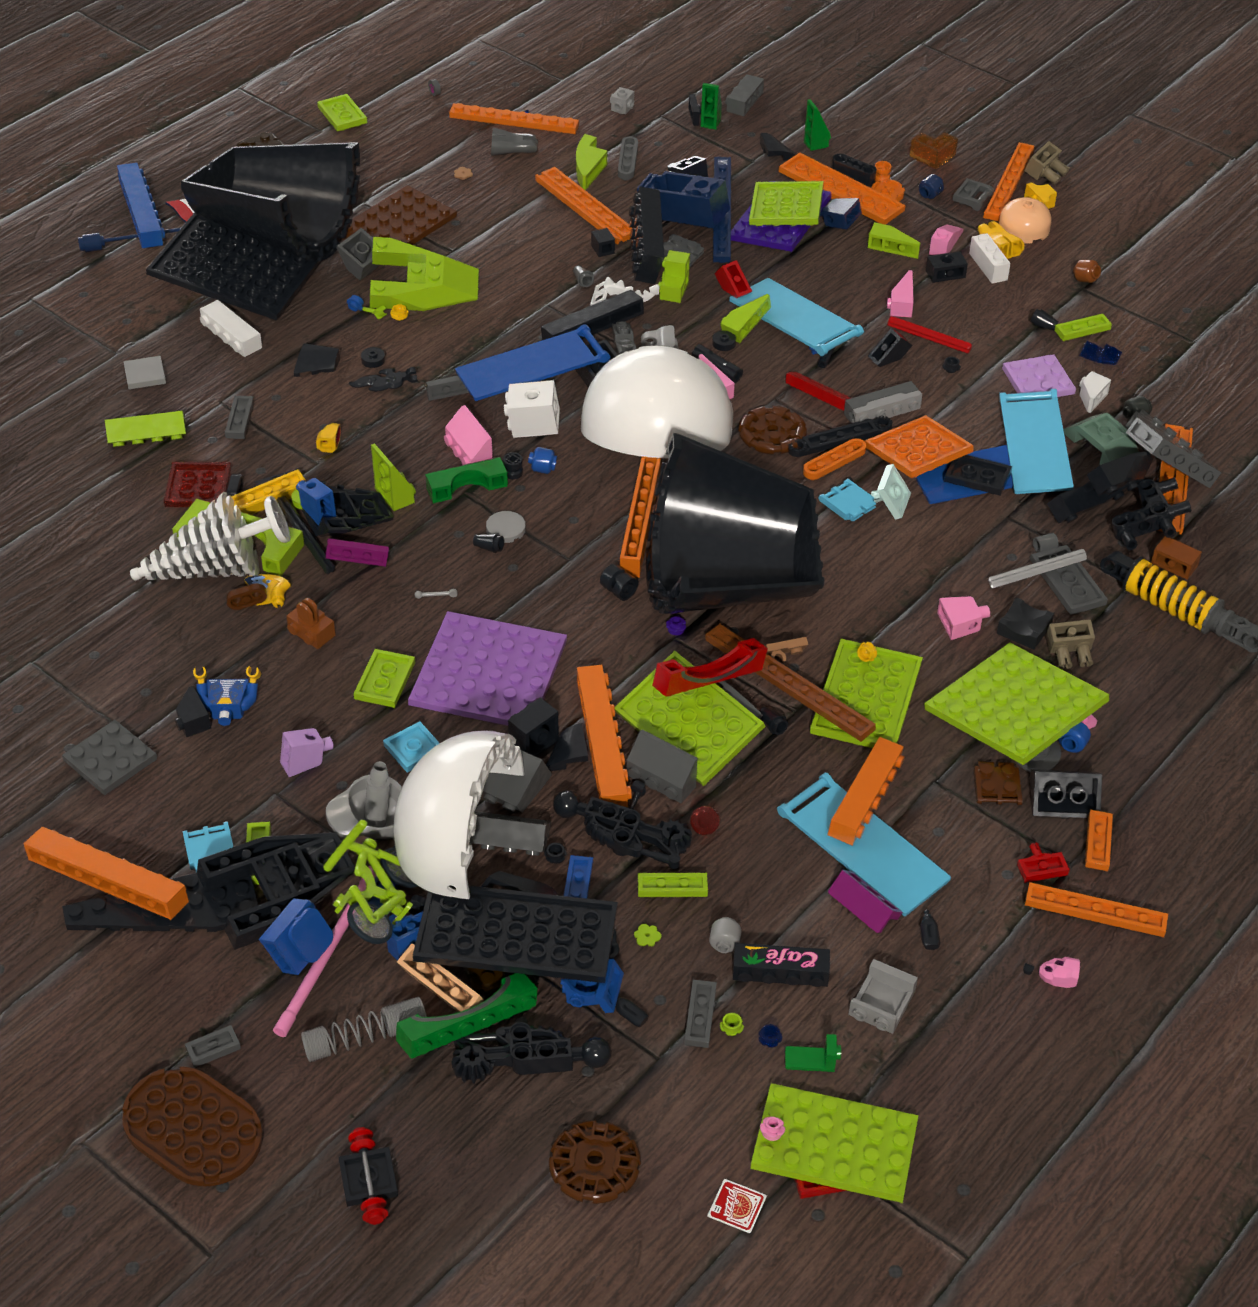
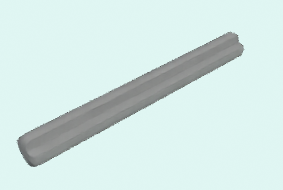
M1079 549L988 578V582L991 588H996L1085 561L1087 555L1084 549Z

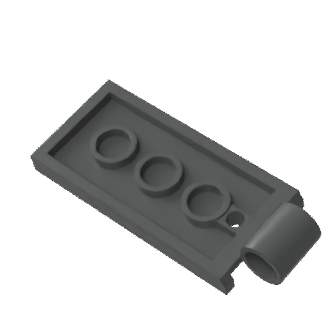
M1050 533L1033 539V546L1037 553L1031 554L1030 560L1032 563H1037L1072 551L1067 545L1058 547L1056 534ZM1080 562L1041 574L1070 615L1107 604V597Z

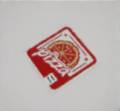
M724 1179L707 1216L751 1233L767 1195Z

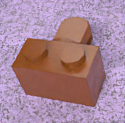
M310 598L302 600V602L297 604L296 609L286 615L289 632L297 635L306 644L312 645L317 649L336 636L334 621L325 616V613L319 610L316 603Z

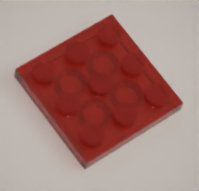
M172 462L164 497V506L190 507L196 499L210 503L215 500V503H217L218 496L223 492H227L231 463Z

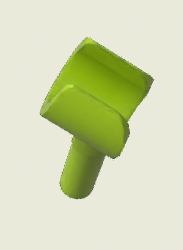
M384 305L376 309L362 308V311L374 314L377 319L387 315V313L383 312L386 309Z

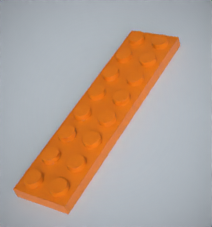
M798 153L779 166L780 173L796 181H823V190L831 192V199L859 198L862 214L880 224L886 225L905 211L906 205L802 153Z

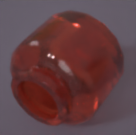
M709 805L698 807L693 811L690 819L691 827L700 835L712 834L718 829L721 821L719 812Z

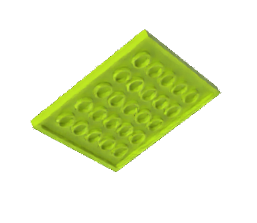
M1008 643L925 702V710L1018 763L1025 765L1065 735L1072 727L1109 701V694L1024 649Z

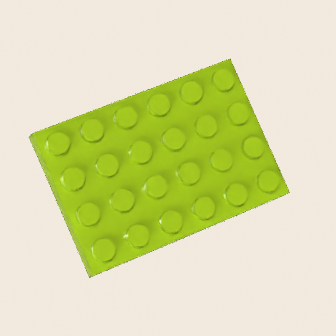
M841 639L824 691L875 723L876 730L860 742L824 717L815 713L810 734L869 748L874 747L879 737L898 744L923 657L876 647L877 657L873 661L864 662L857 654L861 643Z
M676 651L664 660L675 659L684 667H695ZM655 669L614 707L615 712L637 731L640 732L643 729L697 757L696 781L705 786L765 728V724L716 683L666 697L652 686Z
M771 1083L761 1123H763V1119L766 1117L780 1118L784 1122L785 1132L780 1139L770 1141L764 1138L759 1129L751 1169L903 1203L919 1115Z

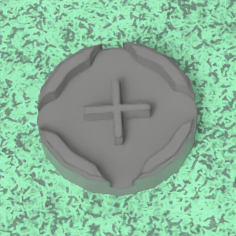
M512 511L497 512L486 521L487 534L499 533L500 536L504 537V543L514 542V539L523 537L525 533V520L521 515Z

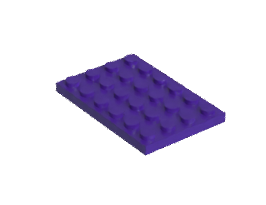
M823 190L820 213L822 208L832 198L830 191ZM751 204L731 230V241L792 252L810 226L750 225Z

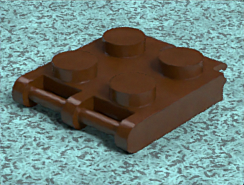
M978 761V765L974 766L973 772L977 804L996 802L1002 805V802L1022 805L1019 768L1014 767V763L998 762L997 767H994V762ZM982 796H994V797H996V798H989V797H982Z

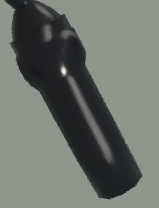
M925 910V915L920 924L922 943L925 949L935 950L940 947L938 925L933 916L929 914L930 911Z
M617 998L615 1008L618 1014L637 1027H641L646 1023L649 1016L643 1009L629 999Z

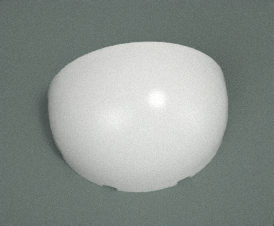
M643 346L616 356L597 373L585 395L581 416V432L588 440L601 447L643 457L668 458V454L665 453L673 433L683 435L721 451L729 445L731 440L733 408L727 394L728 391L722 380L701 359L687 354L688 352L672 347Z
M472 731L453 736L427 752L409 773L399 794L395 809L394 841L402 870L419 887L439 895L462 899L470 898L467 868L473 857V850L469 842L470 837L475 835L477 815L474 814V811L481 799L489 773L524 776L521 750L519 746L514 745L516 739L512 735L494 731ZM449 885L454 886L456 889L450 888Z

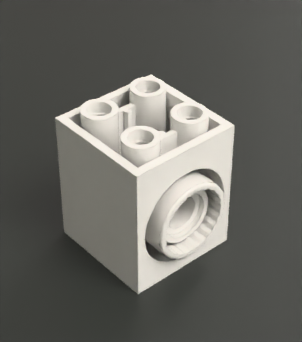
M554 380L509 384V390L505 393L507 404L504 405L505 416L509 417L507 420L508 430H512L513 438L558 434L560 407Z

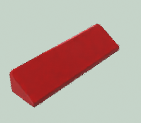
M788 372L786 374V384L843 411L845 410V401L851 399L798 372Z

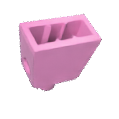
M971 596L939 599L937 613L951 640L978 632L981 628L982 619L990 617L988 605L978 607Z

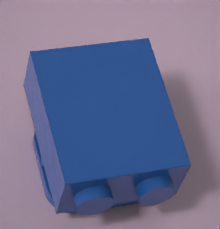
M293 898L259 940L283 973L299 975L309 962H316L333 941V932L311 901Z

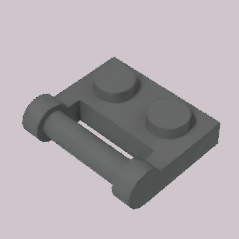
M967 178L954 193L953 201L971 206L973 210L979 211L984 201L994 193V188ZM979 191L983 192L978 199L974 198Z

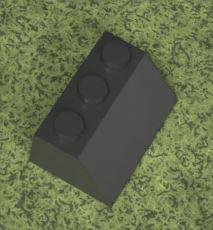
M642 729L627 758L628 776L632 779L639 780L649 788L682 804L696 788L698 758Z

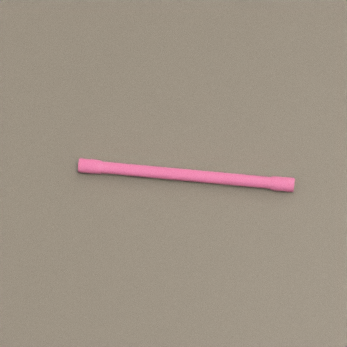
M368 866V868L371 869L373 877L375 879L376 874L374 873L371 866ZM361 878L358 885L360 891L366 890V883L363 878ZM347 904L332 930V943L321 957L312 964L287 1009L273 1029L276 1035L286 1037L296 1020L298 1012L348 928L347 912L350 907L349 904Z

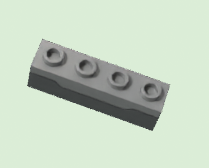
M912 381L846 400L844 415L850 423L867 419L872 420L876 419V417L879 418V416H884V418L894 417L920 409L922 393Z

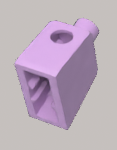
M314 728L283 732L280 763L287 775L291 777L319 766L322 763L323 752L333 749L332 739L330 737L321 738Z

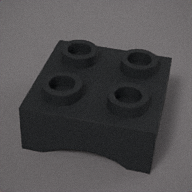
M1016 597L1007 614L999 621L997 634L1035 650L1046 634L1049 624H1052L1054 613L1035 609L1022 599Z

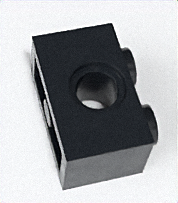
M961 251L932 255L927 257L926 272L932 283L966 278L968 263Z

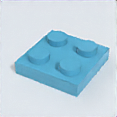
M420 721L383 740L384 747L407 773L414 768L427 752L439 744L436 738Z

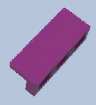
M328 538L325 558L386 567L389 547Z
M842 870L828 890L832 897L876 933H881L890 919L898 920L903 913L852 871Z

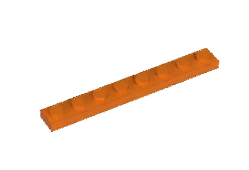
M453 103L449 112L450 118L576 134L579 127V120L573 118L531 114L523 111L516 112L507 109L500 110L492 107L485 108L477 105L470 106L461 103Z

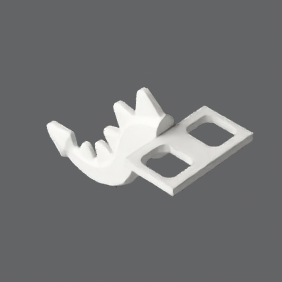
M607 277L604 282L595 286L590 305L592 306L606 300L607 293L610 296L614 294L619 295L628 290L633 291V287H625L623 280L615 283L610 277ZM656 284L649 287L650 292L644 290L643 295L640 290H636L635 293L643 298V302H646L655 295H659V285ZM603 295L601 299L596 301L599 296Z

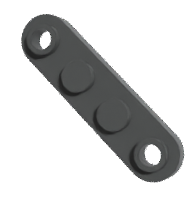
M632 136L624 137L621 143L618 177L622 180H630L635 174L638 139Z

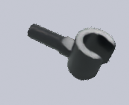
M635 780L631 786V791L635 794L628 808L633 810L640 796L643 797L646 793L645 784L639 780Z

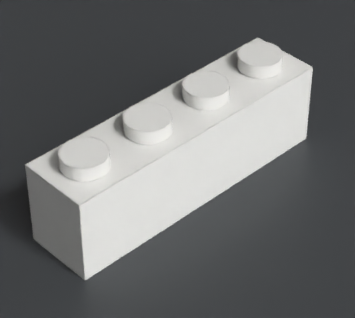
M219 300L200 308V321L203 326L208 327L224 343L229 344L235 352L246 357L262 348L260 333Z

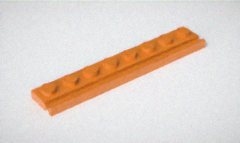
M553 167L541 172V175H535V181L596 229L608 228L615 238V244L618 245L620 241L625 242L630 239L632 228L629 227L627 222L559 169Z
M1165 424V428L1170 427L1177 432L1176 436L1179 439L1182 437L1187 440L1191 448L1193 428L1186 430L1181 426ZM1161 460L1158 482L1175 477L1178 484L1177 490L1175 489L1163 494L1166 501L1171 505L1185 501L1187 498L1189 476ZM1185 514L1176 516L1172 521L1176 532H1179L1180 535H1182L1184 529Z

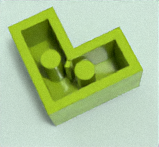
M669 250L667 257L662 262V267H665V271L662 274V282L659 281L658 283L660 300L681 303L689 283L690 253Z

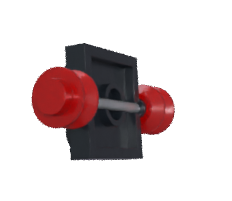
M359 1127L354 1129L348 1136L349 1142L352 1143L350 1150L355 1154L338 1157L347 1207L361 1204L360 1208L365 1212L362 1215L363 1221L376 1225L383 1222L388 1216V1210L384 1208L386 1206L385 1199L397 1197L398 1190L389 1147L372 1150L375 1147V1141L372 1140L373 1131L365 1127Z

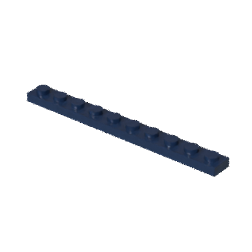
M714 157V178L725 180L730 210L719 224L713 228V262L730 263L731 157Z

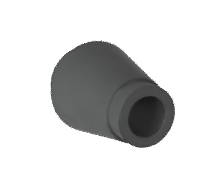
M580 265L573 269V273L580 286L589 287L593 284L594 275L591 271Z

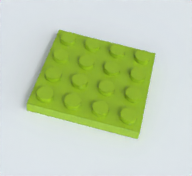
M823 181L756 182L749 224L756 226H812L819 224L824 188Z

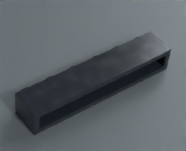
M628 290L541 326L542 340L577 330L583 324H586L590 328L591 334L594 335L611 328L612 324H616V322H625L644 314L643 298L634 291Z

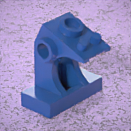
M609 959L605 983L561 979L562 993L566 994L567 1003L574 1007L599 1004L605 1013H613L624 972L614 959Z

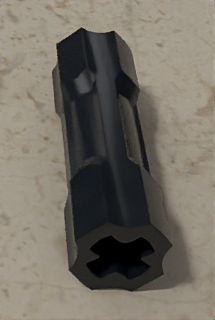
M701 344L695 346L692 352L693 357L698 359L699 355L703 354L734 383L740 381L743 375L741 368L724 360Z

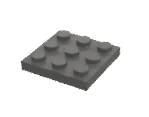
M113 720L62 755L63 760L104 796L157 760V755L152 749L116 720Z

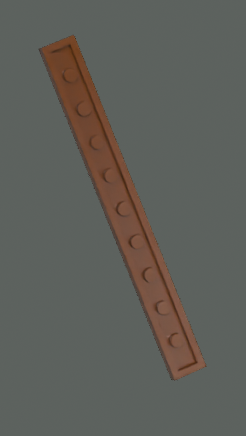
M721 624L705 634L707 642L726 654L738 645V642L744 641L743 638ZM766 654L763 669L755 672L860 742L876 730L875 723L768 654Z

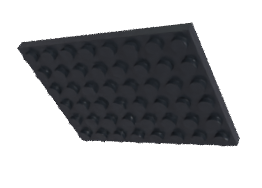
M194 212L148 266L146 275L277 321L322 261L305 260L201 217Z

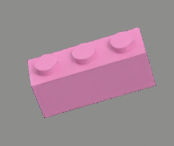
M466 405L461 406L445 427L446 435H444L446 445L452 448L454 455L459 457L462 465L492 459V438Z

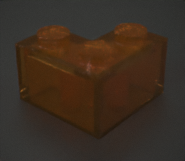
M946 132L935 139L920 133L911 141L910 157L937 169L956 155L958 138Z

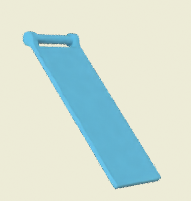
M766 278L751 286L752 292L740 298L733 296L729 298L730 302L741 307L761 296L770 295L771 308L761 319L815 349L820 356H824L829 350L864 333L861 325H854L770 278Z
M1057 389L1015 394L999 393L1010 466H1012L1011 474L1014 493L1026 494L1073 490L1074 486L1057 398Z
M823 773L814 784L788 803H783L777 807V812L782 818L791 821L844 867L854 872L903 912V916H907L951 880L949 874L875 814H873L869 824H864V833L861 839L857 838L853 846L828 836L831 819L847 794L842 787L834 782L828 773ZM823 787L829 788L796 814L792 812L793 809Z

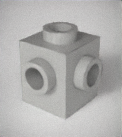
M619 87L610 97L611 111L626 115L634 106V91Z

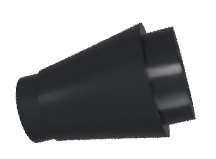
M1036 309L1030 322L1034 323V326L1054 331L1055 325L1059 321L1044 310Z
M499 533L476 534L473 538V545L493 553L501 552L504 547V537L500 536Z
M767 707L759 710L763 715L760 719L772 734L781 735L786 731L788 722L785 716Z

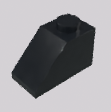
M891 328L869 353L868 357L878 367H882L901 360L913 345L903 335Z
M191 686L176 708L178 718L175 719V723L179 731L183 730L186 738L211 729L209 714L196 690Z

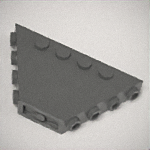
M1143 409L1140 413L1136 411L1126 424L1128 429L1125 433L1152 455L1210 488L1221 472L1203 458L1204 454L1196 448L1194 450L1189 447L1190 443L1182 437L1179 439L1176 436L1177 432L1172 428H1165L1163 426L1164 422L1155 416L1153 418Z

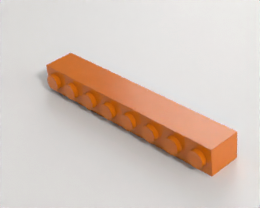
M641 457L622 545L620 567L638 578L641 575L647 546L650 514H653L652 507L656 502L657 496L654 495L660 475L662 458Z
M602 665L577 667V685L598 797L601 800L628 808V799H632L631 787L626 786L628 772L627 769H623L625 765L624 753L619 751L622 748L621 737L616 736V733H618L617 720H613L615 708L614 704H610L612 693L610 688L607 689L609 685L608 673H604Z
M41 827L23 843L28 860L170 920L189 902L186 887L181 882L171 880L162 874L149 871L145 867L137 866L108 852L93 848L89 844L76 841L72 837L59 834L55 830Z

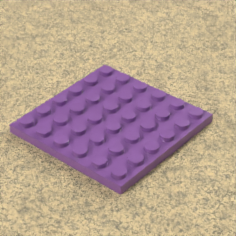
M447 611L409 696L408 704L419 708L508 726V720L512 715L517 714L526 708L529 703L536 701L540 697L544 700L567 642V635Z

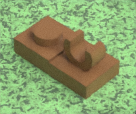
M807 637L766 644L765 647L768 648L766 654L772 658L779 656L781 663H784L786 661L785 653L790 652L791 655L802 653L808 646Z

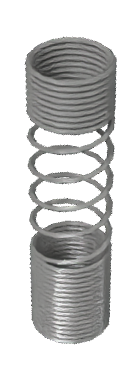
M415 997L410 1000L408 999V1001H401V1003L382 1007L380 1013L381 1024L376 1014L370 1011L368 1015L369 1028L363 1017L358 1014L356 1017L357 1033L351 1021L346 1018L344 1020L345 1038L340 1027L335 1022H333L331 1028L332 1040L323 1026L302 1032V1041L308 1061L321 1060V1058L331 1056L329 1042L334 1054H337L334 1024L348 1051L349 1043L346 1021L350 1024L358 1045L361 1047L359 1017L364 1023L371 1042L374 1043L371 1013L375 1017L384 1039H386L384 1024L388 1035L391 1038L396 1036L397 1022L419 1014L420 1017H427L421 998Z

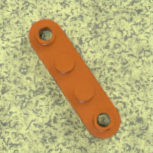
M857 438L851 439L804 464L803 475L810 480H816L863 456L866 453L865 441Z

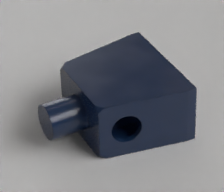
M859 198L832 199L826 207L822 208L820 217L824 218L825 225L847 230L862 214Z

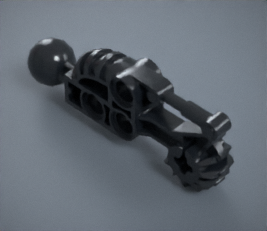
M567 790L559 792L554 797L553 808L558 816L568 819L576 815L584 816L585 831L591 836V839L594 841L598 840L602 846L606 844L618 856L629 855L637 858L644 855L668 864L671 869H677L680 866L679 854H684L686 849L690 848L691 829H688L687 823L681 824L680 819L676 822L672 821L671 818L668 819V822L661 820L655 827L640 820V814L636 810L591 797L588 804L582 803L576 793ZM640 841L656 845L663 853L643 848Z
M518 1022L510 1027H500L496 1030V1033H471L468 1036L453 1041L457 1049L453 1053L451 1063L456 1078H462L464 1083L471 1080L475 1084L477 1079L484 1082L485 1075H491L495 1066L512 1067L513 1071L519 1075L573 1071V1061H584L589 1067L600 1068L609 1062L612 1050L608 1041L601 1037L589 1038L581 1047H571L570 1038L564 1037L563 1032L560 1030L554 1031L553 1027L545 1029L543 1026L534 1028V1026H529L524 1022ZM497 1040L501 1046L484 1047L477 1043ZM471 1051H473L474 1061H472Z

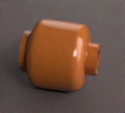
M1082 259L1075 265L1073 272L1079 282L1093 283L1100 277L1101 267L1095 260Z

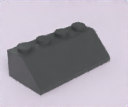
M474 811V814L477 815L475 835L470 837L469 845H472V843L481 844L482 849L494 850L495 846L504 847L503 851L517 852V849L526 850V854L539 855V852L546 850L552 821Z

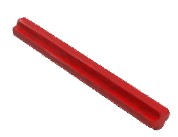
M891 316L888 320L887 325L892 328L968 354L972 349V344L903 319Z

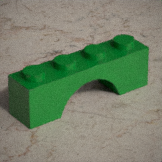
M500 457L425 474L426 489L433 503L451 500L455 490L464 485H480L489 491L508 487L507 470Z

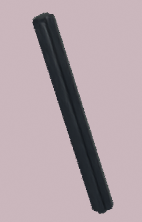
M278 497L277 501L282 512L293 528L303 532L305 545L326 574L333 573L335 571L334 563L331 559L325 558L326 552L287 497Z

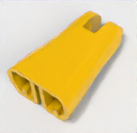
M991 221L988 225L984 223L978 226L979 235L988 233L1007 259L1021 255L1024 250L1023 240L1007 232L997 222Z

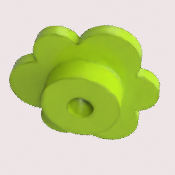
M641 924L638 930L634 932V937L637 938L639 946H654L655 942L661 939V933L657 931L656 926L652 925L649 927L647 924Z

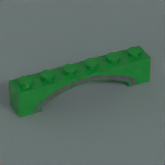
M515 973L501 979V987L495 994L470 1009L438 1017H420L419 1014L397 1022L396 1041L407 1055L413 1059L478 1030L487 1028L499 1021L508 1019L520 1012L536 1006L538 988L525 974Z

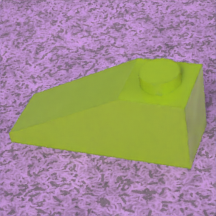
M874 222L869 233L868 248L918 259L920 242L890 225Z
M766 294L732 310L721 321L722 331L733 333L736 336V342L741 343L771 308L770 295Z

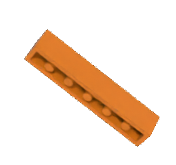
M882 737L878 738L831 819L828 836L852 846L857 838L861 839L865 830L864 824L870 823L874 813L872 810L878 809L881 802L880 796H885L889 787L888 782H893L896 776V767L900 769L905 758V756H902L904 746Z

